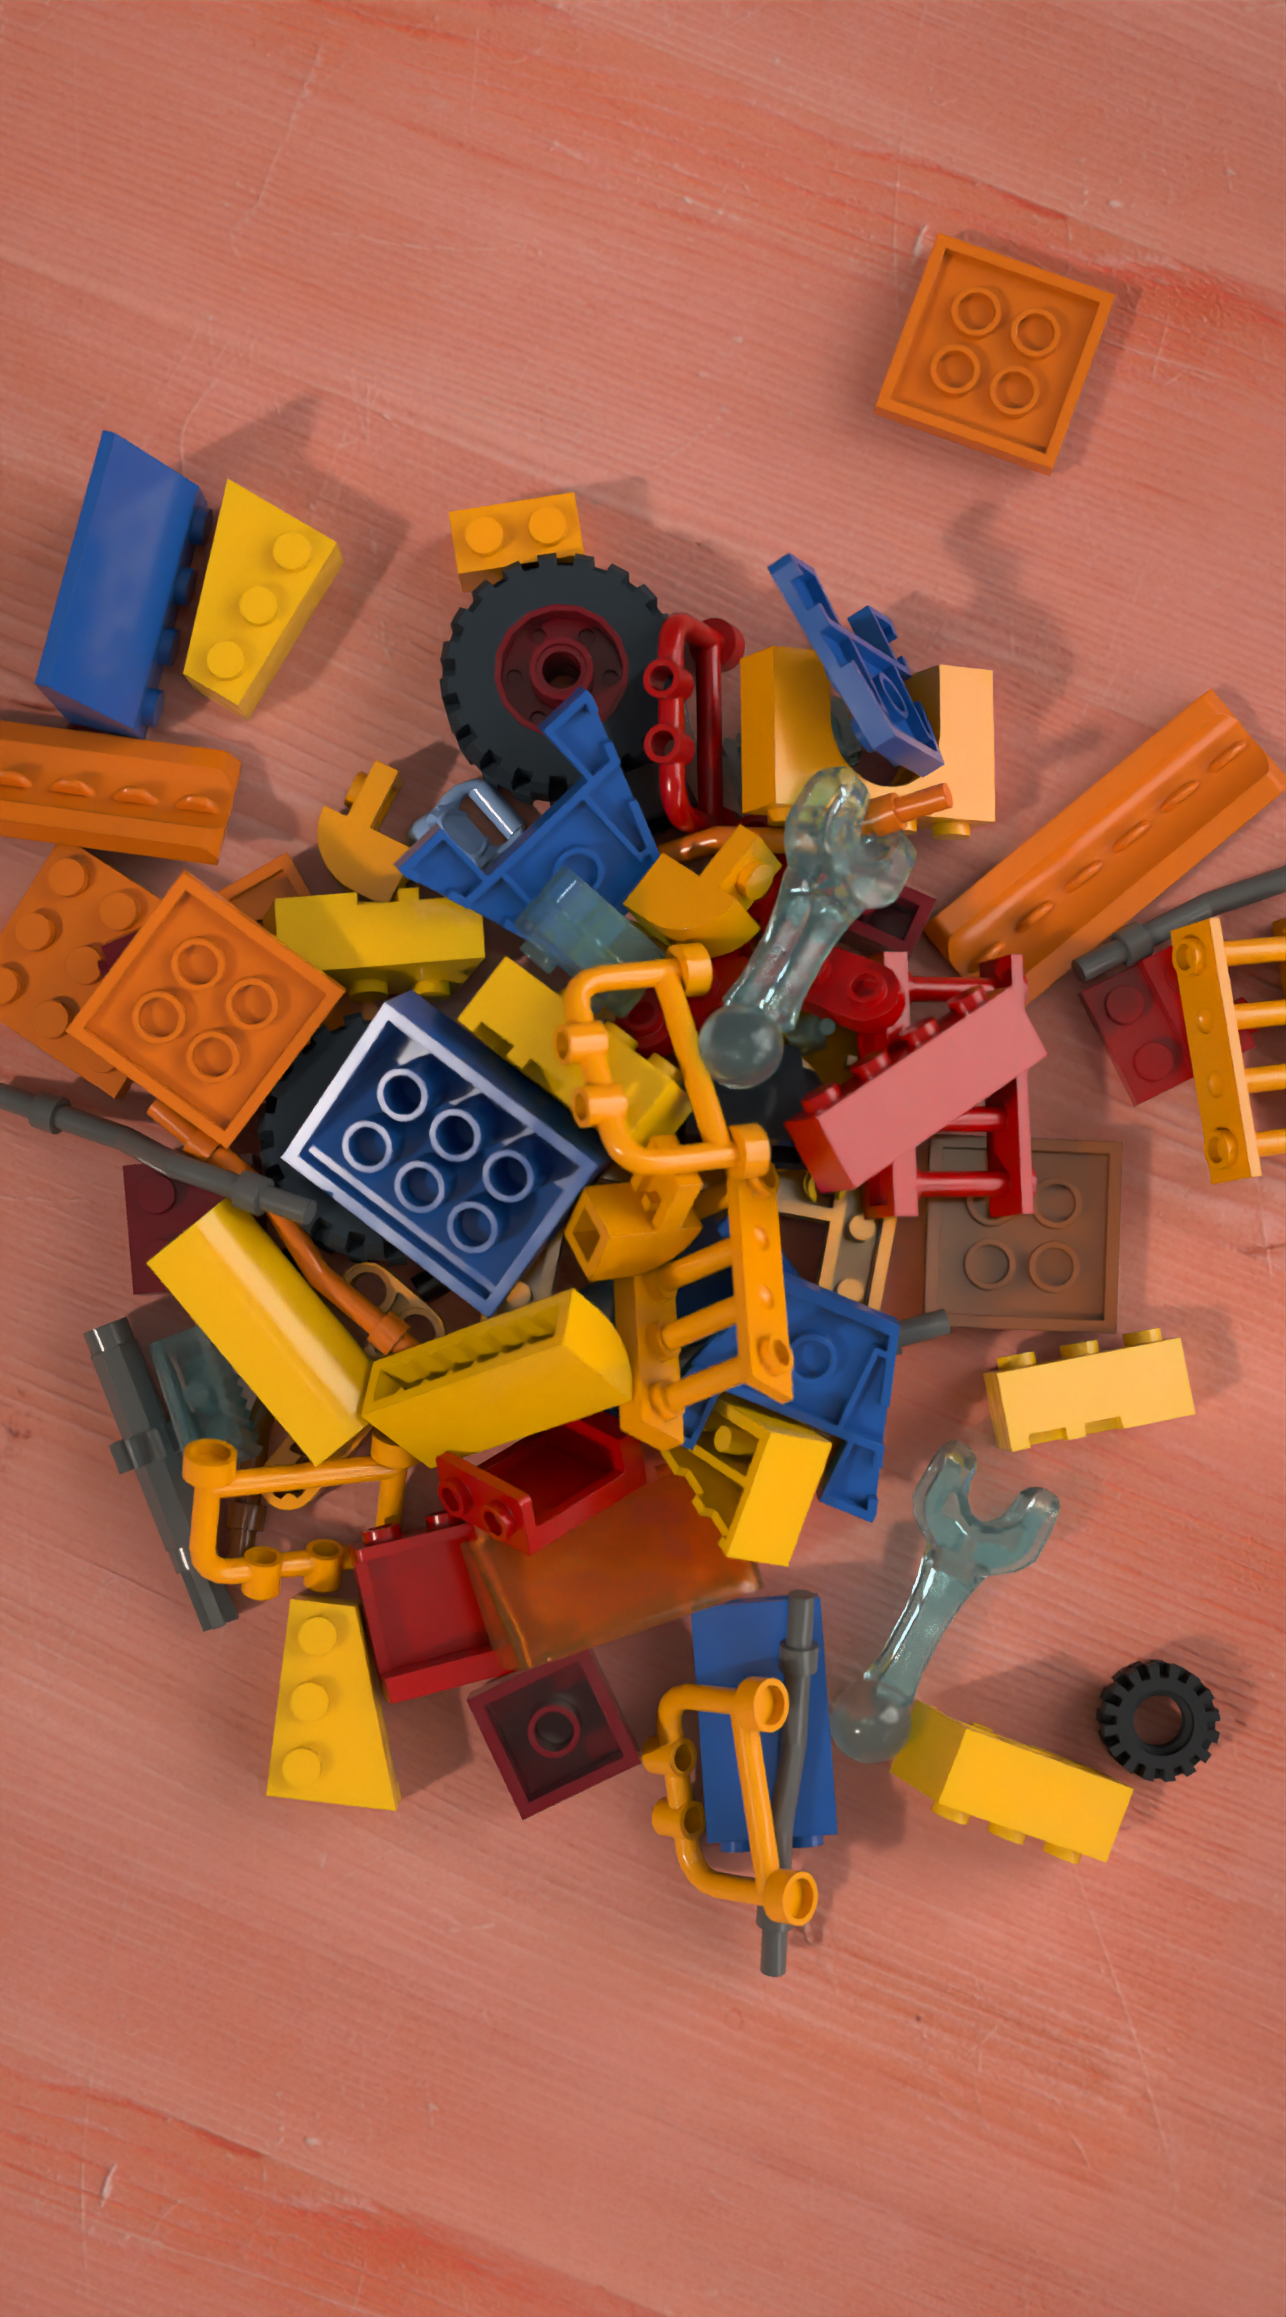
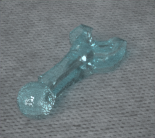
M836 766L816 772L806 782L787 815L784 830V846L788 867L784 872L778 898L764 935L741 976L722 998L724 1006L713 1012L706 1019L700 1030L698 1050L702 1062L711 1078L723 1086L734 1089L752 1088L762 1084L775 1073L780 1065L784 1051L782 1034L794 1030L803 1000L830 951L865 908H883L897 899L915 864L916 849L903 831L883 837L877 836L875 832L862 836L861 825L870 801V795L867 787L851 768ZM837 794V796L831 803L830 807L828 808L827 812L825 813L827 804Z
M957 1439L950 1440L941 1445L927 1466L912 1495L914 1518L924 1536L926 1545L918 1577L906 1607L883 1650L864 1674L865 1680L855 1682L843 1689L831 1706L829 1721L830 1733L834 1743L843 1754L860 1763L876 1764L887 1761L904 1748L909 1739L912 1726L911 1712L908 1705H911L922 1673L944 1631L964 1602L987 1576L1017 1572L1037 1560L1059 1515L1060 1503L1055 1493L1044 1487H1029L1018 1494L1013 1504L1001 1517L986 1522L978 1520L972 1514L968 1501L972 1479L978 1467L977 1457L968 1445Z

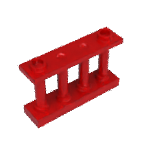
M881 952L865 957L881 963L894 971L904 990L906 1006L899 1020L888 1029L872 1034L857 1032L858 1060L880 1049H886L888 1053L902 1044L898 1035L910 1026L911 1002L946 1003L958 993L979 984L983 986L985 992L1012 986L1025 1010L1029 988L1026 976L1023 974L1022 954H1010L980 962V977L912 976L908 971L907 952ZM1026 1070L985 1099V1106H974L938 1131L986 1132L988 1171L920 1172L916 1167V1148H913L863 1183L864 1220H886L918 1216L919 1199L933 1197H989L990 1218L1034 1214L1033 1198L1037 1190V1177L1031 1161L1028 1071Z

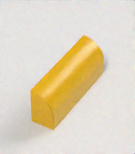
M225 1198L147 1262L148 1266L316 1467L369 1424L368 1421L361 1417L373 1361L249 1212L235 1208L232 1205L231 1199Z
M572 1288L374 1361L361 1417L431 1469L437 1467L436 1457L446 1451L464 1458L630 1402L633 1395L632 1372L627 1352L614 1326L599 1309Z

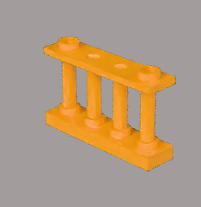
M1209 918L1170 931L1173 947L1172 961L1178 977L1204 1136L1203 1151L1209 1167L1211 1185L1262 1176L1260 1157L1286 1154V1128L1255 1132L1249 1100L1250 1093L1286 1089V1063L1244 1068L1238 1030L1286 1025V918L1271 922L1274 935L1272 937L1223 941L1220 918ZM1278 962L1284 999L1243 1004L1233 1003L1228 966Z
M771 1162L767 1172L762 1177L733 1180L726 1173L725 1180L699 1191L692 1205L699 1220L728 1208L730 1237L676 1261H673L672 1258L663 1265L648 1272L631 1277L613 1279L616 1331L627 1352L633 1381L632 1401L619 1405L620 1428L622 1431L662 1452L684 1444L682 1414L686 1406L740 1384L746 1383L781 1404L793 1400L791 1370L794 1366V1358L788 1340L777 1205L779 1178L774 1164ZM732 1265L734 1296L677 1320L675 1296L677 1295L678 1288ZM737 1324L738 1356L680 1379L679 1354L681 1347Z

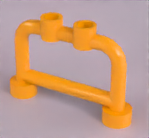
M701 943L671 945L667 949L664 959L597 965L581 970L569 981L563 997L564 1016L567 1024L558 1025L554 1031V1053L561 1065L579 1064L585 1086L576 1087L571 1100L572 1113L577 1125L581 1128L598 1126L601 1139L609 1155L624 1169L641 1176L657 1177L724 1168L727 1175L733 1180L762 1177L767 1172L770 1164V1146L767 1135L757 1123L726 1126L686 997L705 995L711 986V960L708 951ZM655 987L703 1143L645 1149L631 1139L624 1120L627 1113L626 1095L619 1083H613L606 1061L608 1052L607 1033L601 1022L594 1021L591 1012L590 999L594 994Z
M376 1427L373 1428L370 1456L324 1460L317 1467L312 1462L236 1470L237 1450L233 1445L219 1439L205 1438L194 1440L184 1448L182 1467L183 1479L188 1484L194 1486L189 1543L192 1565L203 1578L216 1584H241L242 1593L254 1600H270L277 1597L280 1593L281 1578L303 1576V1584L312 1591L322 1593L335 1591L341 1586L342 1571L353 1570L348 1545L351 1544L341 1545L339 1542L331 1539H316L307 1544L306 1550L280 1552L272 1547L256 1546L248 1549L244 1557L222 1558L216 1553L220 1498L380 1481L375 1527L390 1523H400L401 1526L407 1470L409 1467L420 1463V1461Z
M751 1676L744 1679L738 1688L692 1683L673 1686L662 1696L656 1711L657 1735L649 1737L642 1750V1762L645 1769L652 1774L664 1775L667 1797L659 1799L652 1811V1826L655 1832L661 1836L674 1838L675 1851L680 1868L687 1880L699 1892L716 1899L764 1906L769 1919L777 1923L795 1926L806 1924L816 1910L818 1901L817 1885L814 1878L807 1872L780 1869L760 1732L771 1733L777 1731L787 1718L789 1697L784 1684L775 1678ZM684 1710L730 1714L755 1878L715 1871L708 1865L703 1856L700 1835L703 1833L706 1825L705 1809L700 1802L694 1801L690 1773L695 1767L697 1752L693 1742L690 1739L684 1738L682 1727V1714Z

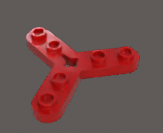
M754 814L745 816L734 825L737 827L741 824L744 827L788 828L768 825L766 815ZM773 853L782 866L774 875L766 893L756 899L747 910L748 914L761 928L758 932H761L770 953L763 956L761 965L752 966L749 959L755 957L758 947V938L755 935L738 949L710 958L712 981L708 992L703 996L686 997L697 1034L700 1035L761 995L857 1032L872 1034L882 1032L893 1026L902 1016L906 1006L904 990L894 971L881 963L795 932V854ZM655 987L642 989L620 1006L615 1016L614 1024L639 1044L634 1052L647 1061L653 1052L664 1057L674 1051Z

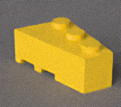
M228 478L183 674L195 691L248 721L342 567L344 560L337 542Z
M419 887L398 889L399 901L396 902L358 901L357 892L277 898L273 900L263 917V928L346 988L344 993H349V998L357 1002L380 1001L387 998L388 994H403L410 990L416 992L429 1003L447 1000L451 997L450 994L456 993L485 958L483 916L447 898L420 900Z
M505 956L457 1020L494 1053L572 1111L571 1100L574 1089L578 1086H585L579 1064L561 1065L555 1056L553 1048V1035L556 1027L567 1024L563 1008V997L566 990L562 988L556 994ZM607 1020L603 1026L608 1037V1052L606 1056L608 1068L613 1083H619L626 1095L627 1113L624 1120L628 1133L637 1145L646 1149L652 1136L675 1134L693 1108L689 1096L679 1087L683 1081L682 1073L654 1052L646 1061L634 1052L639 1044L621 1028ZM593 1126L594 1129L599 1131L598 1126Z
M1153 1328L1122 1334L1124 1347L1099 1351L1098 1341L1095 1339L1059 1346L1060 1359L1036 1363L1034 1351L996 1358L998 1370L985 1372L983 1377L997 1448L1013 1452L1031 1448L1030 1445L1059 1439H1063V1441L1086 1437V1434L1113 1429H1126L1194 1415L1195 1409L1181 1338L1162 1339L1161 1329Z
M723 1391L719 1394L693 1450L679 1445L664 1452L660 1451L674 1475L685 1476L696 1495L691 1502L699 1515L711 1517L722 1535L718 1545L726 1557L788 1567L817 1484L823 1474L832 1443L786 1415Z
M298 1593L290 1599L266 1796L397 1811L402 1802L399 1781L396 1778L389 1743V1731L384 1718L377 1684V1674L360 1600Z
M917 1699L889 1772L934 1800L931 1811L935 1814L963 1825H968L971 1815L989 1821L988 1832L1020 1845L1024 1844L1027 1835L1045 1841L1042 1847L1043 1851L1077 1865L1082 1854L1105 1863L1107 1862L1134 1790L1104 1772L1035 1745H1026L993 1733V1729L974 1721L971 1725L954 1719L937 1710L935 1706Z

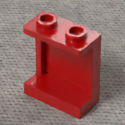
M600 1411L526 1436L478 1466L449 1451L436 1457L440 1482L438 1485V1495L444 1509L452 1516L465 1520L488 1533L495 1540L502 1541L529 1557L647 1483L641 1440L622 1431L620 1419L605 1411Z
M447 1510L425 1515L426 1526L404 1532L401 1530L400 1523L384 1524L363 1530L362 1536L364 1541L348 1545L381 1696L390 1704L517 1672L512 1647L505 1643L480 1536V1533L484 1531L461 1518L452 1516Z

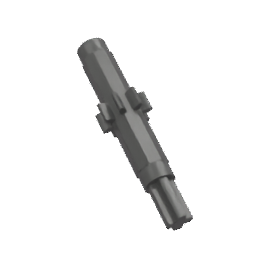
M127 1317L83 1333L91 1353L90 1357L122 1437L121 1440L109 1445L119 1474L132 1469L135 1470L166 1552L169 1553L176 1574L181 1573L203 1632L210 1629L214 1630L238 1619L239 1615L227 1584H216L203 1578L191 1562L189 1543L194 1486L188 1484L182 1477L183 1456L181 1451L193 1440L184 1417L181 1416L170 1421L168 1420L137 1338L135 1339Z

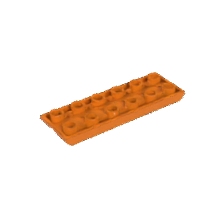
M1210 688L924 926L922 932L960 977H980V962L1010 954H1022L1023 974L1026 976L1029 988L1026 1007L1072 969V960L1096 949L1113 932L1119 930L1286 790V775L1254 741L1239 720Z
M0 720V836L218 866L242 772V762L224 750Z

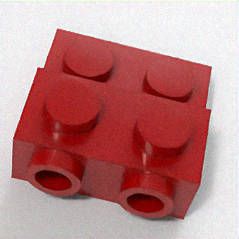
M1172 945L1077 994L1134 1107L1194 1078L1178 977L1172 961ZM1243 997L1233 1001L1234 1004L1248 1003ZM1259 1028L1238 1030L1242 1053L1256 1047L1251 1035L1258 1032Z

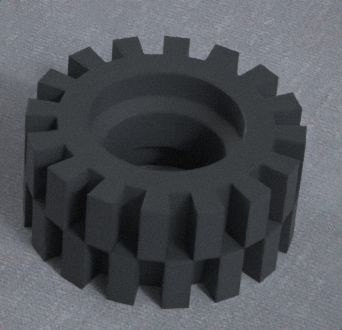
M1151 1659L1150 1663L1138 1661L1129 1664L1131 1669L1124 1673L1119 1670L1111 1677L1114 1682L1110 1688L1104 1687L1100 1698L1103 1699L1101 1709L1097 1708L1096 1720L1100 1722L1101 1727L1098 1733L1101 1742L1109 1750L1107 1752L1130 1773H1135L1142 1779L1149 1781L1161 1779L1164 1782L1176 1781L1175 1776L1184 1774L1188 1777L1195 1773L1196 1769L1194 1766L1200 1760L1206 1763L1212 1754L1208 1752V1749L1212 1742L1217 1744L1220 1732L1215 1730L1216 1721H1220L1219 1709L1213 1705L1212 1700L1215 1698L1209 1688L1205 1687L1200 1682L1201 1679L1193 1673L1174 1663H1166L1163 1660ZM1156 1695L1167 1696L1173 1699L1182 1715V1724L1178 1734L1171 1741L1162 1745H1151L1143 1742L1135 1731L1133 1721L1139 1704L1145 1699Z

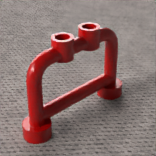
M675 612L670 614L663 622L658 637V659L647 666L643 675V684L646 691L658 698L659 722L658 725L652 727L646 734L644 750L652 761L659 763L660 794L668 819L677 829L694 834L715 826H734L743 818L737 812L723 807L721 673L730 671L739 664L745 652V641L740 630L723 619L709 618L701 622L688 613ZM684 642L689 644L691 656L696 661L698 809L690 805L686 791L685 767L694 757L695 744L691 736L685 732L684 702L689 699L693 692L694 679L692 674L684 668ZM673 674L671 686L664 690L666 678ZM674 738V747L665 756V746L669 740Z

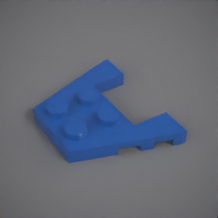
M787 553L769 565L767 568L823 663L829 681L842 696L853 715V718L850 719L851 727L861 745L869 753L876 751L882 754L893 766L898 767L901 765L923 778L945 765L923 704L919 700L913 703L903 683L911 678L912 674L906 659L902 655L896 659L889 645L890 642L898 638L891 620L867 605L847 618L854 632L853 634L841 626L812 567L791 553Z
M579 686L537 726L581 775V778L483 871L437 823L393 865L405 877L444 895L447 899L479 913L516 935L575 964L629 912L623 905L624 901L660 857V853L638 801L630 791L620 767L621 761L612 741L608 739L597 713L599 710L595 700L587 689Z
M783 1271L788 1340L794 1358V1366L791 1370L793 1400L781 1404L746 1383L725 1391L842 1438L816 1491L818 1501L873 1523L877 1514V1487L879 1471L883 1466L885 1450L883 1439L887 1407H890L900 1325L893 1316ZM737 1324L714 1333L680 1369V1379L738 1356ZM720 1393L685 1407L682 1414L684 1444L680 1446L690 1450L694 1449Z

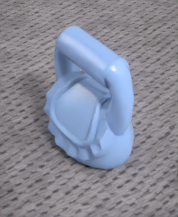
M475 778L454 785L440 798L431 812L417 819L408 831V841L412 847L437 823L483 871L526 831V822L487 780ZM466 796H469L507 838V842L499 846L489 843V837H484L479 829L468 819L467 812L460 810L459 806Z

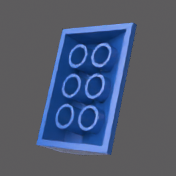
M106 430L102 431L34 684L73 725L121 737L145 739L148 726L156 727L162 714L165 694L163 690L158 689L164 665L172 667L178 654L181 632L178 629H174L180 605L188 607L191 603L196 586L197 571L190 567L196 545L205 546L212 526L213 511L206 508L208 503L198 485L117 433Z
M413 990L394 997L383 1004L281 1157L488 1319L496 1313L568 1221L583 1187L594 1186L613 1160L597 1130L593 1127H579L572 1111Z

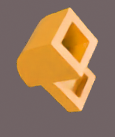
M375 760L369 774L360 771L354 778L344 801V805L351 808L347 816L325 805L323 806L318 821L317 840L320 854L326 867L336 882L347 893L357 892L358 900L365 902L399 901L398 889L406 888L410 879L405 877L393 864L410 847L380 833L379 830L403 785V780L398 770L378 760Z
M740 824L700 876L662 853L627 897L623 905L649 934L669 947L677 944L701 943L708 951L710 958L718 957L743 946L761 929L748 914L747 910L756 899L766 893L774 875L782 865L759 835Z
M675 1134L652 1136L646 1149L681 1146ZM698 1171L657 1177L641 1176L634 1173L630 1182L583 1187L563 1233L589 1282L631 1277L648 1272L668 1262L691 1244L703 1228L692 1208L703 1185Z

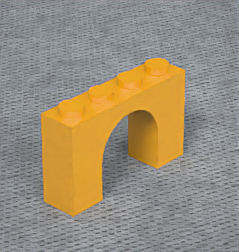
M773 645L740 659L743 814L766 815L768 825L796 827L806 825L807 819L826 821L866 808L869 799L891 792H896L900 797L945 782L949 786L953 797L952 808L908 821L905 830L886 836L912 835L917 833V828L932 829V839L962 840L970 838V829L995 822L993 670L939 664L912 674V677L904 682L913 703L919 700L924 706L945 765L924 778L900 766L893 780L885 787L871 783L859 776L841 755L835 742L831 725L830 681L825 673L824 665L815 650Z

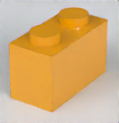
M574 492L448 512L462 593L473 591L485 579L494 585L503 579L501 568L516 561L520 562L522 569L539 566L537 555L556 553L557 563H574L575 553L584 555Z

